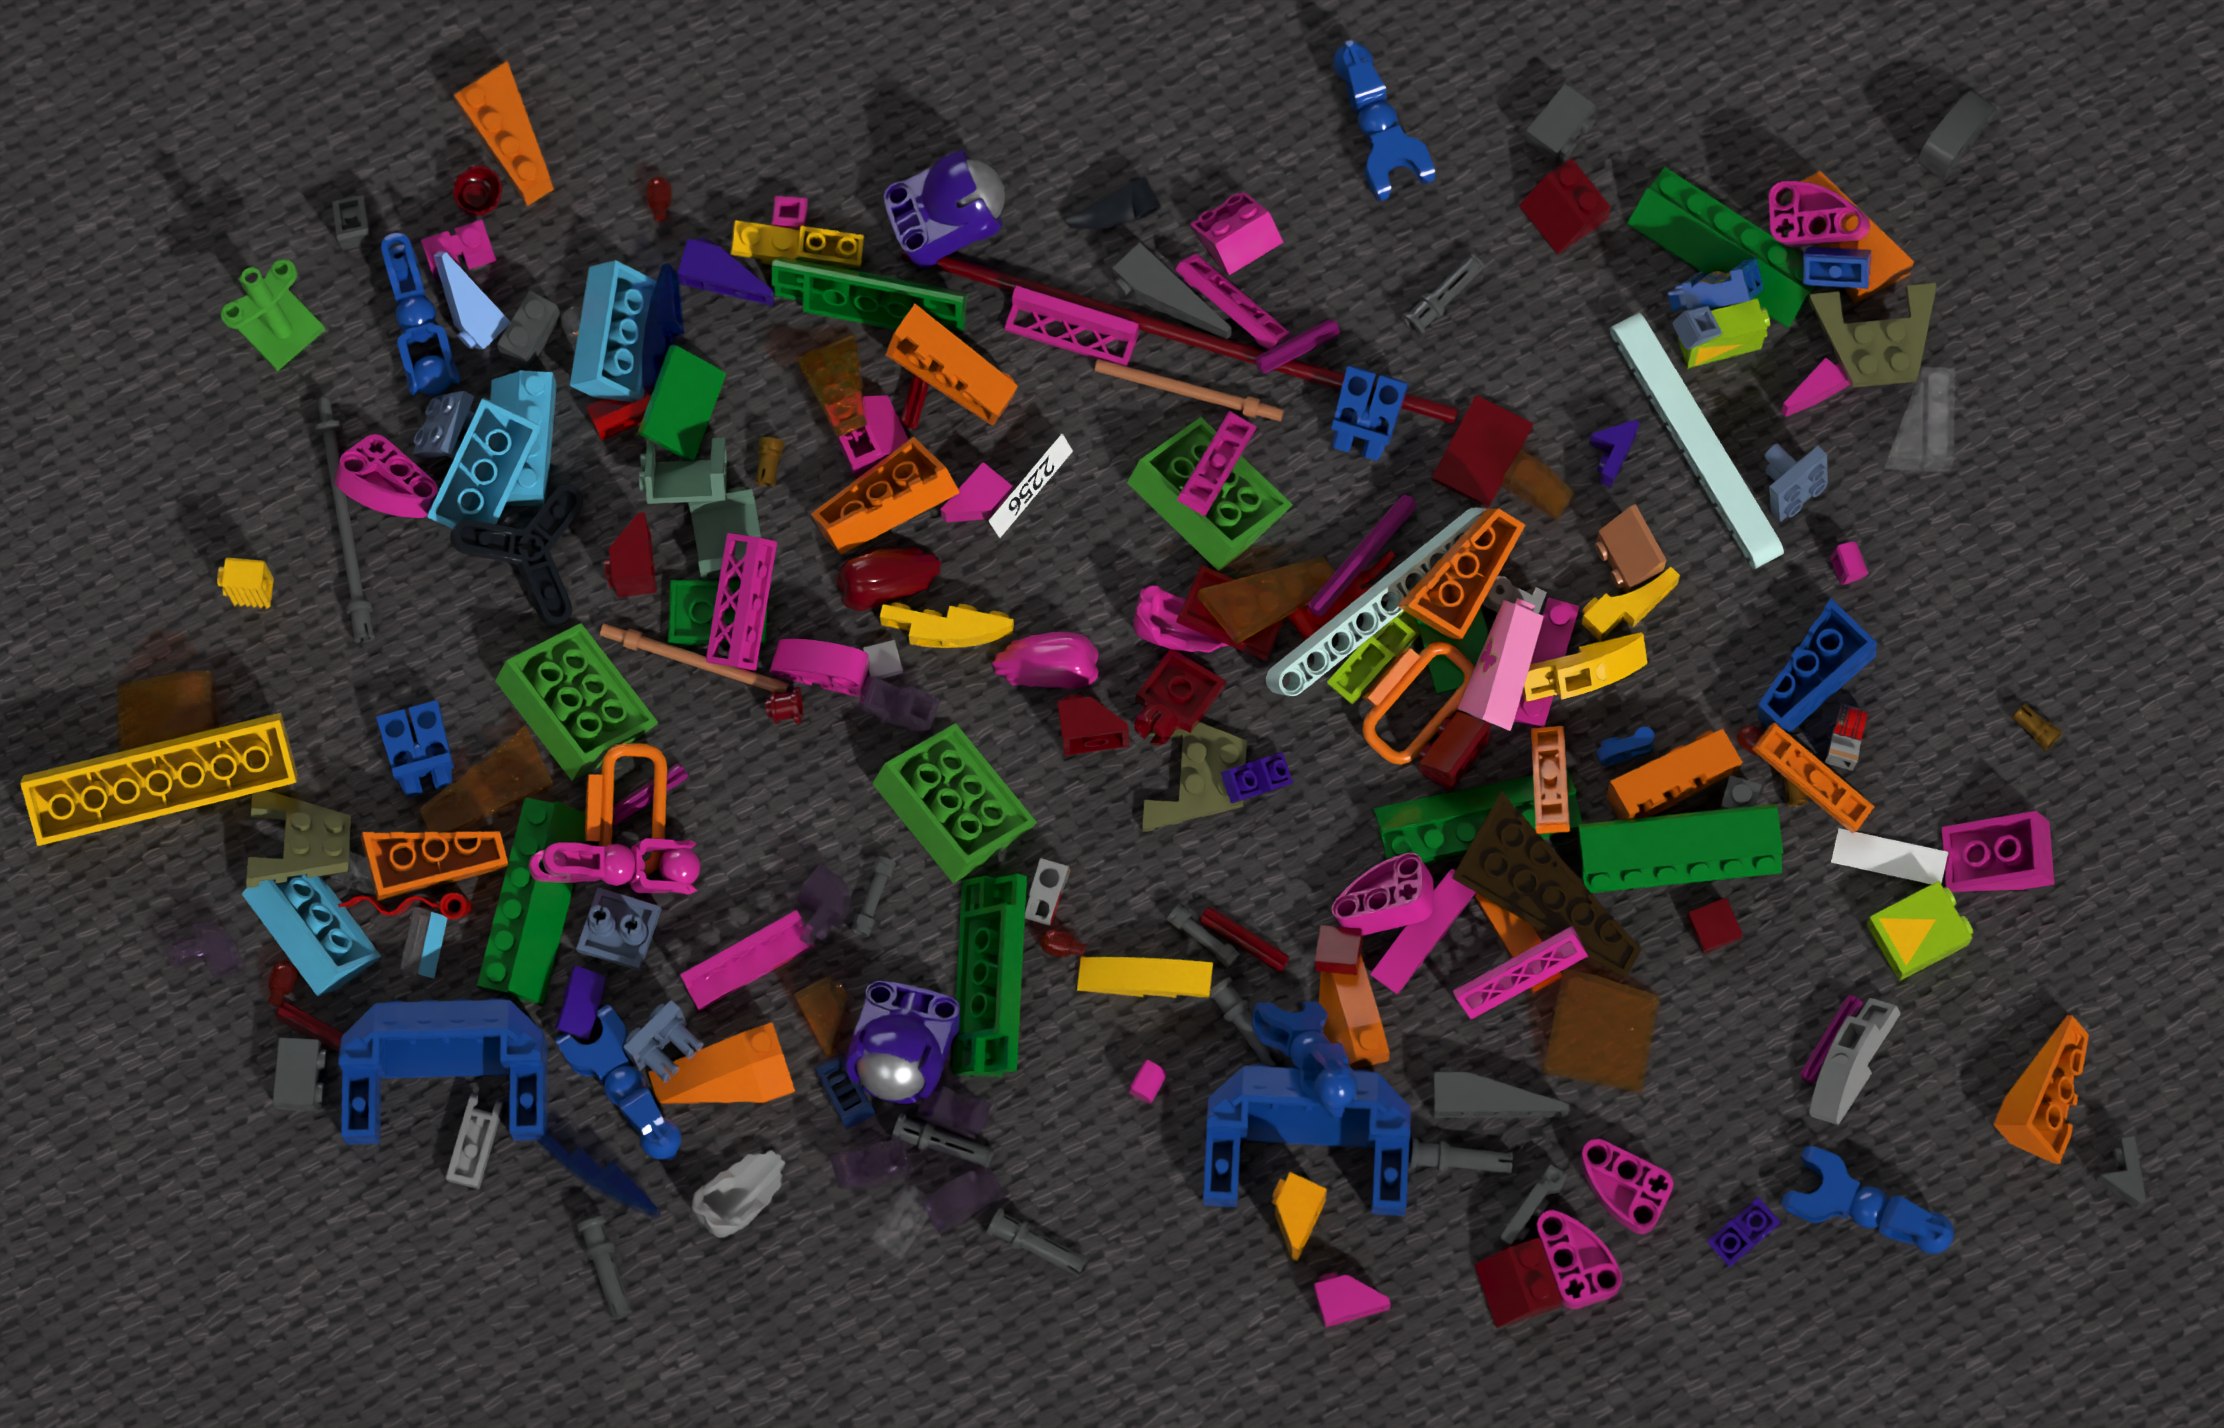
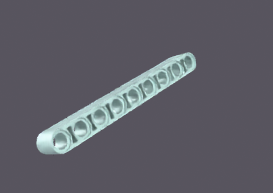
M1637 313L1610 327V333L1614 342H1619L1620 345L1617 347L1630 368L1636 370L1634 375L1647 396L1651 395L1652 399L1650 401L1662 421L1668 423L1666 427L1680 450L1684 449L1685 452L1682 454L1696 477H1701L1699 482L1711 502L1718 505L1715 507L1728 530H1733L1734 534L1732 536L1745 558H1750L1751 561L1748 562L1750 566L1756 569L1784 554L1783 546L1645 318L1641 313Z
M1471 508L1464 512L1276 663L1266 676L1268 688L1276 694L1286 696L1300 694L1403 611L1397 605L1431 569V557L1435 555L1438 562L1454 545L1457 535L1461 537L1485 512L1486 508ZM1410 574L1412 577V584L1410 588L1407 589L1405 581L1407 576ZM1386 594L1388 597L1387 606L1383 609L1381 606L1382 596ZM1359 614H1362L1363 624L1358 628L1356 620ZM1337 633L1339 643L1333 648L1332 638ZM1313 653L1314 664L1309 668L1307 659ZM1286 673H1288L1290 676V682L1288 686L1284 688L1282 684L1283 676Z

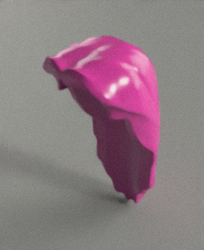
M1154 585L1141 590L1133 620L1134 632L1138 637L1168 649L1189 652L1201 651L1209 653L1220 647L1229 646L1176 623L1186 600L1185 598L1169 594L1159 586Z
M1050 632L1013 640L1005 648L1004 652H1000L995 656L992 666L995 668V674L1004 676L1005 680L1009 681L1013 686L1062 687L1066 689L1084 688L1098 678L1099 672L1095 664L1098 661L1099 655L1092 642L1082 634Z

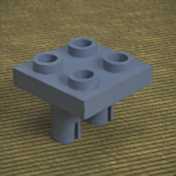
M465 391L435 396L426 408L427 418L423 427L415 435L414 444L416 445L412 454L421 459L442 456L454 459L462 443L457 440L461 429L468 430L475 413L469 411L474 396Z
M1779 444L1773 445L1766 452L1765 460L1770 463L1766 468V474L1775 481L1769 486L1771 514L1781 522L1787 516L1793 517L1801 510L1803 503L1811 496L1816 497L1824 491L1828 483L1827 454L1817 446L1803 459L1796 462Z
M597 888L576 948L577 952L641 971L662 910L661 907Z
M672 1000L666 1005L661 1004L655 1008L649 1016L651 1020L642 1029L640 1027L634 1029L626 1038L625 1042L627 1044L624 1046L630 1062L639 1071L648 1065L664 1083L668 1082L671 1076L663 1067L673 1075L679 1070V1066L661 1051L670 1041L688 1059L695 1055L694 1050L688 1044L697 1052L703 1046V1043L685 1027L687 1022L684 1015Z

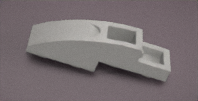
M1869 998L1857 1018L1848 1015L1830 1047L1819 1074L1809 1111L1811 1117L1839 1125L1872 1074L1868 1064L1901 1014L1897 1005Z

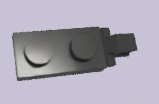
M1553 1165L1548 1167L1499 1239L1500 1245L1507 1249L1512 1247L1514 1243L1518 1245L1525 1240L1530 1232L1526 1225L1532 1216L1539 1219L1549 1204L1545 1200L1546 1196L1560 1192L1567 1178L1564 1172Z

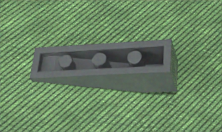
M1140 242L1112 268L1113 285L1123 295L1126 296L1129 293L1134 299L1211 335L1227 340L1231 338V327Z
M1458 1067L1440 1068V1072H1434L1433 1075L1434 1118L1568 1117L1569 1104L1470 1072H1460Z

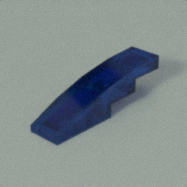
M669 263L663 264L651 296L644 329L642 387L649 395H652L669 346L673 345L672 336L685 334L678 274Z
M548 1132L538 1140L540 1147L558 1164L594 1191L626 1208L657 1219L661 1215L653 1202L613 1161L602 1170L581 1147L569 1155Z

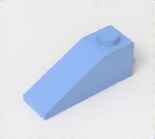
M438 251L434 255V259L453 323L460 331L458 337L470 349L473 346L477 349H485L510 324V321L447 252Z

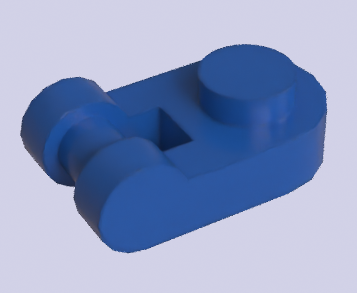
M1640 727L1635 732V736L1621 740L1618 737L1604 740L1600 744L1601 747L1596 751L1600 765L1610 766L1651 754L1654 749L1653 730L1649 727Z

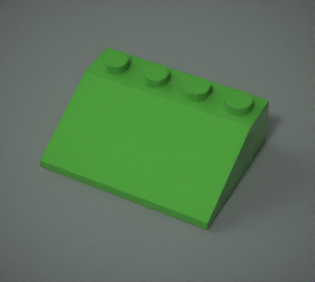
M1200 417L1140 459L1127 483L1208 562L1220 571L1239 557L1293 504L1242 456L1239 457L1205 516L1177 501L1178 496L1216 434V431Z
M582 623L506 660L495 680L571 781L600 767L603 756L611 747L616 744L632 743L658 724L652 713Z
M956 723L886 762L872 783L952 883L980 868L1037 823Z

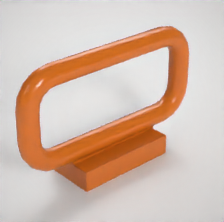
M1438 641L1431 643L1419 655L1411 648H1403L1362 696L1368 704L1374 706L1363 721L1362 732L1366 742L1381 757L1392 764L1402 765L1412 761L1436 735V731L1446 717L1450 718L1457 710L1475 666L1456 647L1447 642ZM1436 655L1446 656L1464 673L1462 685L1404 751L1393 750L1376 734L1375 726L1432 658Z
M639 743L616 744L608 749L603 756L601 775H587L585 841H599V846L604 847L612 844L614 768L617 759L623 756L647 757L654 763L652 839H665L667 762L663 753L655 746ZM651 852V857L645 862L646 866L643 870L646 875L659 868L661 857L665 852Z

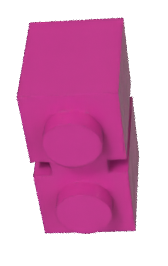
M483 220L455 228L456 235L450 236L449 231L421 240L435 281L440 280L434 255L438 251L447 252L460 268L461 265L457 256L464 254L469 270L496 261Z

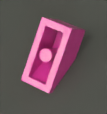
M982 462L958 489L960 493L951 497L940 509L941 518L945 522L990 519L1011 495L1013 486Z
M1337 1272L1329 1273L1319 1277V1282L1314 1283L1313 1290L1325 1328L1390 1310L1388 1297L1348 1275L1338 1276Z

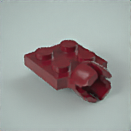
M1170 649L1136 693L1135 701L1143 706V709L1136 716L1134 723L1136 732L1145 740L1151 731L1154 730L1156 734L1150 741V744L1158 746L1165 744L1178 729L1191 733L1225 688L1226 680L1177 651Z

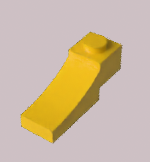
M1669 567L1655 580L1635 591L1615 597H1610L1606 593L1600 600L1596 597L1593 598L1582 610L1584 613L1582 625L1600 642L1622 620L1633 628L1678 584L1680 575L1672 567Z

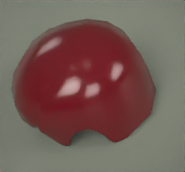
M470 166L457 177L454 183L453 197L458 208L467 215L484 216L492 212L501 200V181L498 174L489 167Z

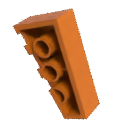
M508 61L454 94L458 109L526 206L554 190Z

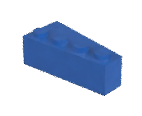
M1830 598L1818 620H1815L1808 630V634L1799 647L1797 646L1783 671H1780L1758 703V720L1766 728L1770 724L1776 723L1789 734L1876 657L1877 642Z

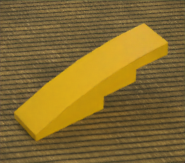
M1081 957L1077 991L1138 997L1154 995L1176 998L1177 995L1210 998L1213 962L1132 957Z

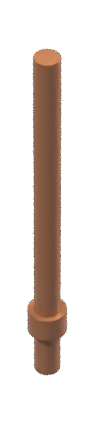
M1098 359L1096 362V372L1243 411L1245 416L1256 418V415L1281 422L1284 415V409L1260 403V399L1247 396L1245 399Z
M604 623L600 631V636L621 642L623 647L635 651L638 648L771 692L777 691L778 694L787 693L789 683L746 669L707 663L706 656L642 636V632L631 628L626 631Z

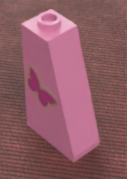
M1518 598L1515 604L1503 600L1457 709L1509 731L1511 730L1544 616L1533 612L1535 605Z

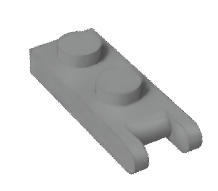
M471 1094L446 1180L480 1189L504 1102L497 1100L492 1113L476 1109L478 1095Z

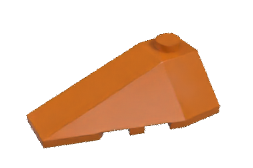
M1360 956L1357 975L1321 972L1319 1003L1327 1012L1326 1022L1322 1026L1323 1035L1329 1039L1330 1043L1342 1044L1352 1070L1389 1061L1390 1052L1362 956Z
M2073 1015L2065 1017L2006 1095L1993 1124L2011 1145L2054 1164H2060L2071 1138L2073 1125L2066 1123L2069 1105L2077 1106L2078 1095L2074 1093V1075H2080L2083 1072L2089 1034Z
M773 1022L734 1035L701 1049L699 1052L696 1051L691 1059L685 1056L673 1061L679 1066V1070L673 1075L663 1067L671 1076V1079L666 1083L653 1070L648 1072L658 1104H694L701 1102L765 1103L795 1092Z

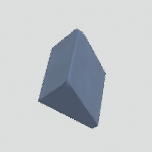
M1708 305L1684 311L1673 321V327L1686 350L1701 345L1722 334Z

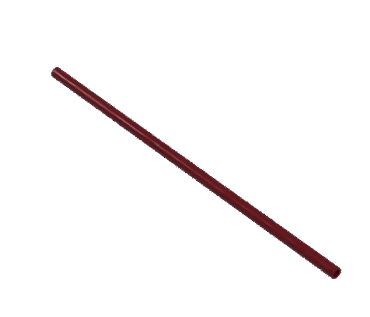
M902 249L901 259L912 262L904 249ZM945 256L931 267L1014 292L1016 286L1139 323V330L1254 365H1256L1255 358L1267 352L954 257ZM1294 359L1274 369V371L1338 390L1342 389L1345 378L1344 374ZM1375 384V386L1373 387L1372 394L1370 397L1371 400L1373 399L1377 384ZM1406 393L1401 409L1451 424L1455 423L1459 410L1458 408Z

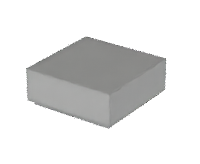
M895 640L863 648L864 652L869 655L871 681L903 673Z

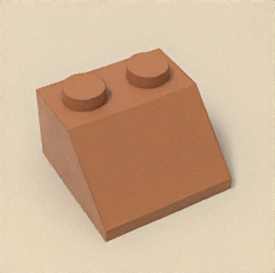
M1636 504L1627 508L1598 531L1597 543H1595L1596 551L1602 561L1608 560L1613 570L1610 571V575L1618 589L1623 587L1627 594L1647 585L1663 574L1666 558Z

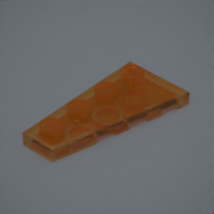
M855 334L818 350H812L796 359L802 375L837 437L867 425L865 400L862 393L863 382L860 375L859 346Z
M1321 556L1200 589L1198 598L1237 644L1308 605L1310 600L1335 571Z
M525 725L517 731L514 737L495 748L490 756L481 763H476L467 771L466 775L457 782L451 783L419 810L429 832L452 833L525 799V797L528 798L554 784Z

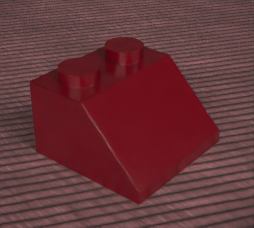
M1572 158L1546 175L1519 204V208L1557 255L1607 221L1611 208Z
M641 512L634 517L609 547L610 559H604L605 574L609 582V588H615L618 597L657 593L651 531L645 512Z
M1071 694L1065 696L1063 700L1057 701L1064 756L1129 747L1128 723L1092 697H1083L1082 694Z
M1458 711L1452 719L1446 717L1436 731L1439 735L1433 745L1427 743L1417 757L1420 760L1418 771L1449 793L1452 792L1488 743L1491 724L1485 720Z
M1540 1237L1509 1247L1474 1264L1496 1329L1561 1307L1562 1298Z

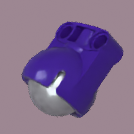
M956 151L944 156L933 167L904 182L893 183L886 189L884 194L886 210L894 233L901 247L919 269L932 267L939 259L972 242L986 240L995 235L1003 226L1000 215L1005 201L1003 183L990 166L980 161L972 160L966 151Z
M875 981L868 985L865 1003L846 1054V1068L849 1077L855 1083L861 1081L865 1092L888 1102L908 1104L918 1101L920 1097L925 1099L930 1096L936 1089L951 1043L959 1031V1003L952 997L901 983Z

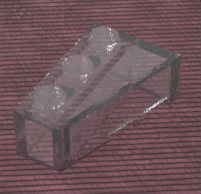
M1922 367L1887 459L1885 470L1949 473L1954 461L1955 368Z

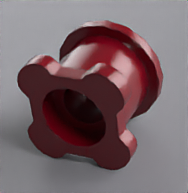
M794 687L793 693L778 694L777 691H773L771 698L766 699L768 718H773L775 724H779L781 720L794 719L795 724L801 723V719L804 718L801 688Z

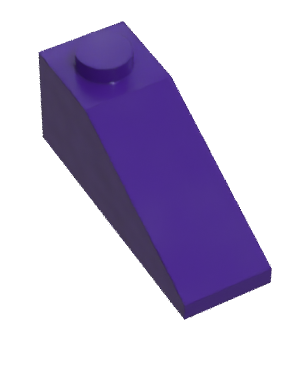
M698 238L697 241L687 239L677 273L681 285L773 306L774 296L772 289L721 247L705 238Z

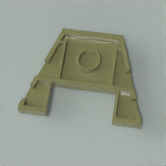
M1936 283L1906 286L1905 292L1909 318L1847 324L1843 323L1839 292L1810 294L1809 304L1812 310H1815L1820 320V325L1824 333L1827 334L1834 348V353L1852 388L1917 381L1936 292Z
M1200 722L1191 733L1182 729L1176 730L1171 737L1183 739L1179 801L1144 800L1142 831L1148 832L1155 830V828L1175 825L1186 820L1206 817L1243 807L1244 800L1231 804L1220 772L1246 764L1247 740ZM1152 730L1149 736H1155L1156 732Z
M267 790L252 793L251 818L285 820L283 859L248 857L246 888L259 887V882L273 879L275 884L287 882V877L305 874L306 878L348 871L351 815Z

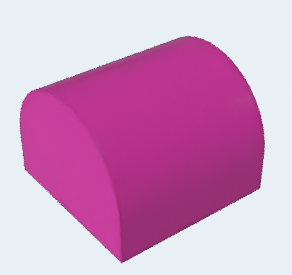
M775 196L772 226L799 230L800 226H806L808 213L807 198Z
M1857 542L1838 545L1830 557L1838 580L1842 585L1860 580L1869 573Z
M1149 1060L1144 1061L1128 1089L1129 1094L1146 1103H1152L1168 1073Z

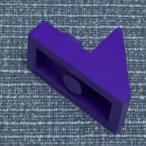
M1632 420L1593 433L1590 436L1589 445L1610 453V455L1604 453L1597 468V471L1601 472L1599 483L1610 488L1612 487L1638 433L1640 422Z

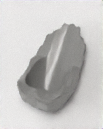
M772 1150L766 1154H747L740 1162L735 1163L728 1170L720 1172L713 1180L701 1186L695 1192L692 1202L693 1215L696 1216L699 1223L704 1225L711 1234L718 1238L726 1237L744 1228L770 1203L772 1196L780 1189L782 1185L781 1171L785 1161L781 1159V1155L775 1154Z

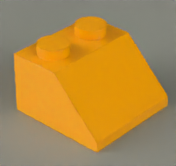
M1290 1172L1286 1181L1280 1178L1272 1195L1274 1197L1272 1204L1276 1205L1275 1216L1291 1259L1298 1262L1326 1202L1327 1189Z

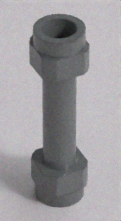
M881 856L877 857L872 868L874 877L860 914H855L850 930L853 933L865 937L870 936L875 924V920L872 918L886 880H891L896 862Z
M1177 905L1169 914L1167 921L1178 931H1181L1183 928L1216 955L1215 960L1229 970L1241 954L1229 943L1226 945L1222 944L1191 919L1192 913Z

